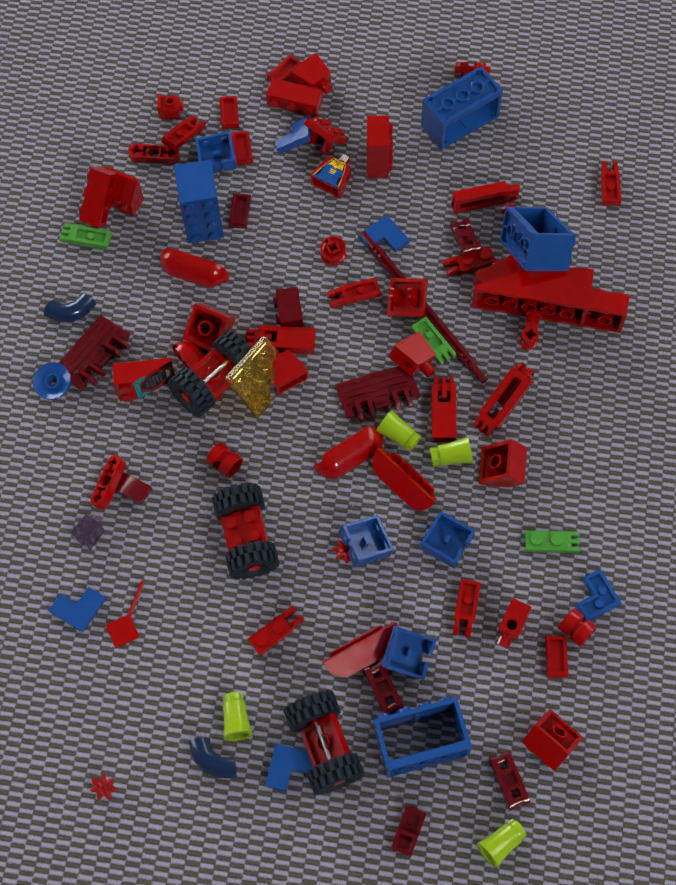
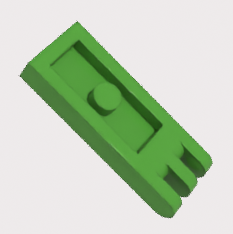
M64 223V229L61 231L62 235H60L59 241L104 250L108 249L112 236L111 231Z
M427 317L411 326L410 330L414 334L419 331L435 352L434 359L440 366L444 364L443 359L446 362L450 360L449 355L452 358L456 356V352Z
M526 530L525 552L580 553V547H572L580 545V540L572 539L579 538L580 532Z

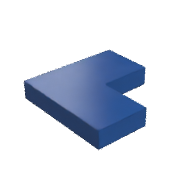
M308 116L292 123V133L276 139V150L279 154L311 141V129L304 125L306 118H309Z
M388 215L364 230L374 242L379 244L385 241L395 253L410 243V239ZM359 233V234H358V238H359V239L365 244V246L369 249L370 245L365 241V239H364V238L360 235V233Z
M601 569L583 577L582 580L592 596L577 603L575 607L584 615V621H592L621 606L620 599Z
M88 587L77 604L60 594L48 611L83 633L105 602L106 597Z
M276 744L265 787L286 792L291 771L306 774L313 768L308 751Z

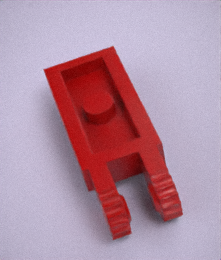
M192 115L162 137L161 143L176 151L195 135L203 131L206 123L200 121L195 125L197 117Z
M602 161L600 175L602 206H620L621 187L618 161H613L612 171H607V163Z
M487 246L482 248V251L479 253L470 252L466 256L461 254L449 257L442 261L443 267L457 265L449 268L446 272L448 277L489 267L496 261L491 247Z
M371 278L331 289L326 295L328 298H337L342 295V298L334 299L329 303L331 308H339L343 305L381 297V291L377 279Z
M466 579L460 580L454 614V636H457L459 633L460 621L468 622L465 638H470L472 624L476 616L481 582Z
M295 606L285 610L282 615L279 614L247 639L259 656L265 654L290 635L304 621L302 615L295 618L290 624L285 621L296 612Z

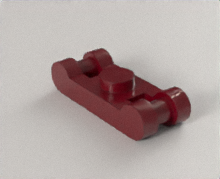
M465 218L460 222H450L451 231L463 256L469 255L470 252L479 253L482 251L481 244L476 238L469 218Z
M380 660L372 667H365L363 671L382 713H389L391 715L392 712L404 708V705L387 669L381 666L382 660ZM380 672L382 677L375 679L374 674ZM392 697L394 703L387 705L385 700Z
M506 750L497 757L495 755L488 757L509 810H514L516 806L521 804H529L530 798L510 751ZM506 763L508 768L501 770L500 765ZM518 790L519 796L513 798L511 791Z

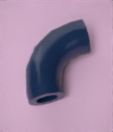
M81 293L75 301L67 304L51 300L44 309V316L58 322H73L85 317L96 306V302L85 293Z
M202 737L189 741L193 760L204 773L215 778L237 777L234 756L221 757L217 755L212 749L210 738Z

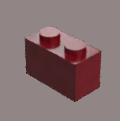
M298 287L277 289L276 297H273L274 309L278 308L279 312L275 314L276 324L289 327H304Z

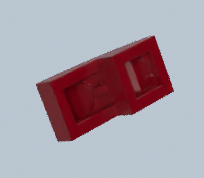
M123 472L115 492L142 505L153 489L143 481Z
M406 805L390 849L411 857L427 812Z

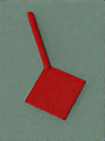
M144 580L140 582L128 614L106 624L115 648L140 638L131 615L144 586Z

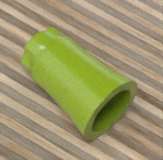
M393 410L385 416L376 430L410 452L421 438L416 433V430L405 423Z
M468 436L430 448L433 467L473 463Z
M230 692L223 695V739L226 741H239L251 737L253 732L247 715L246 703L243 700V693Z
M511 819L490 836L478 842L477 847L483 857L494 868H498L527 834L517 820Z

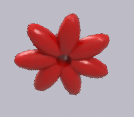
M338 540L339 547L332 548L333 551L338 552L336 559L344 558L345 563L348 564V552L350 549L348 545L344 546L343 542Z
M103 773L100 776V781L92 778V783L95 786L90 791L98 792V800L103 795L108 800H111L110 792H117L118 789L111 786L115 779L110 778L106 780Z

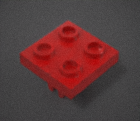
M457 62V65H453V73L460 74L461 78L482 66L490 74V66H486L485 62H474V65H469V62Z
M317 117L306 118L304 125L312 130L311 141L308 143L314 145L319 136L326 139L321 150L323 154H328L334 143L347 144L349 138L344 135L345 132L338 127H332V123L329 120Z
M390 278L387 316L425 317L428 280Z

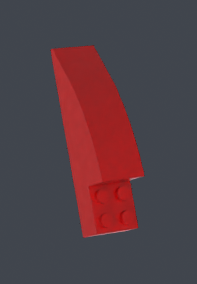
M569 267L568 271L516 272L475 285L471 307L524 317L527 310L534 309L542 313L541 320L621 333L628 312L630 295L621 292H608L603 289H592L594 269Z

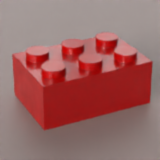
M389 115L367 116V178H389V170H392L393 123H389Z

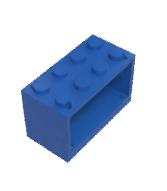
M481 66L424 98L422 101L421 126L442 150L498 118L503 90Z
M211 159L174 165L179 204L188 243H199L201 241L224 238Z
M506 206L500 242L525 271H568L569 265L572 263L573 246L576 244L575 234L548 207Z
M443 697L439 699V702L433 704L431 702H424L419 704L418 708L411 710L410 707L397 710L398 713L389 715V713H383L376 716L377 719L373 720V730L387 778L469 756L472 750L457 697ZM452 712L455 730L458 732L460 742L389 761L382 730Z

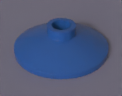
M56 362L41 366L33 378V387L36 393L48 400L62 397L68 391L71 384V376L68 369ZM56 380L57 383L52 386L51 383Z

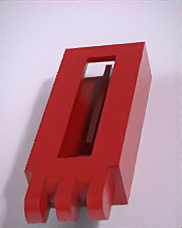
M506 181L453 191L451 201L453 212L457 214L517 200L520 185L512 184L507 186Z
M259 325V329H246L247 336H245V341L249 344L250 348L257 349L258 352H268L271 348L276 347L279 353L290 350L293 354L314 355L316 328ZM272 338H277L276 342L269 341H272Z
M513 366L478 414L480 415L473 426L477 428L480 423H483L479 431L483 432L488 427L489 429L485 435L489 437L496 428H500L535 381ZM496 402L503 406L501 410L495 408L493 414L490 413Z
M434 375L431 397V442L450 443L456 441L457 438L456 385H454V376H449V383H446V376H442V383H439L438 376ZM439 394H442L441 400H446L448 394V402H439Z

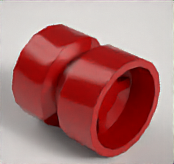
M223 442L217 443L210 450L206 458V462L215 469L219 468V472L226 478L234 476L244 460L236 452H231V449Z
M574 608L557 628L566 636L572 635L571 640L581 647L595 632L597 626L589 620L584 621V615Z

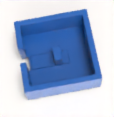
M230 131L195 139L199 161L211 159L213 174L217 173V170L220 169L228 171L238 168Z
M440 511L421 541L419 549L455 569L463 556V547L467 549L475 536L476 530Z
M378 515L344 524L338 532L344 546L348 545L350 549L348 555L354 567L390 557L394 551L393 545Z
M393 626L381 666L424 680L429 664L421 661L422 655L425 653L432 656L437 640Z

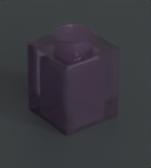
M85 514L71 534L76 541L91 550L105 530L102 526L103 522L96 516L91 518Z

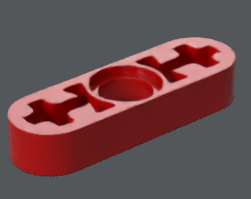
M132 144L128 148L129 158L133 162L173 165L180 160L179 150L174 151L164 145ZM153 151L159 153L156 157L149 156Z
M113 455L108 459L92 494L91 504L99 510L105 509L110 504L126 467V461L118 455Z

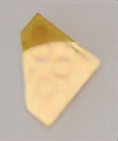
M264 336L260 338L225 377L226 381L250 412L257 418L271 405L270 387L273 385L275 373L273 360L276 359L277 350L269 339Z

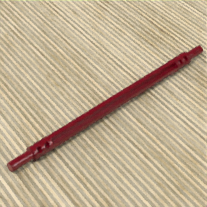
M362 231L360 235L370 245L369 251L392 278H406L379 244L374 242L365 231ZM426 302L425 317L429 319L453 348L464 366L469 371H472L482 384L485 383L488 378L479 369L478 363Z

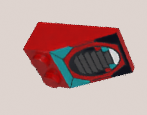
M171 357L112 364L114 387L119 400L124 402H131L144 397L168 383V380L175 375Z

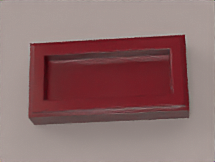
M233 193L229 228L247 229L251 195Z

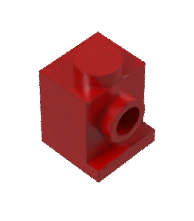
M158 94L157 110L159 119H180L181 112L184 111V102L180 101V96H162V94Z

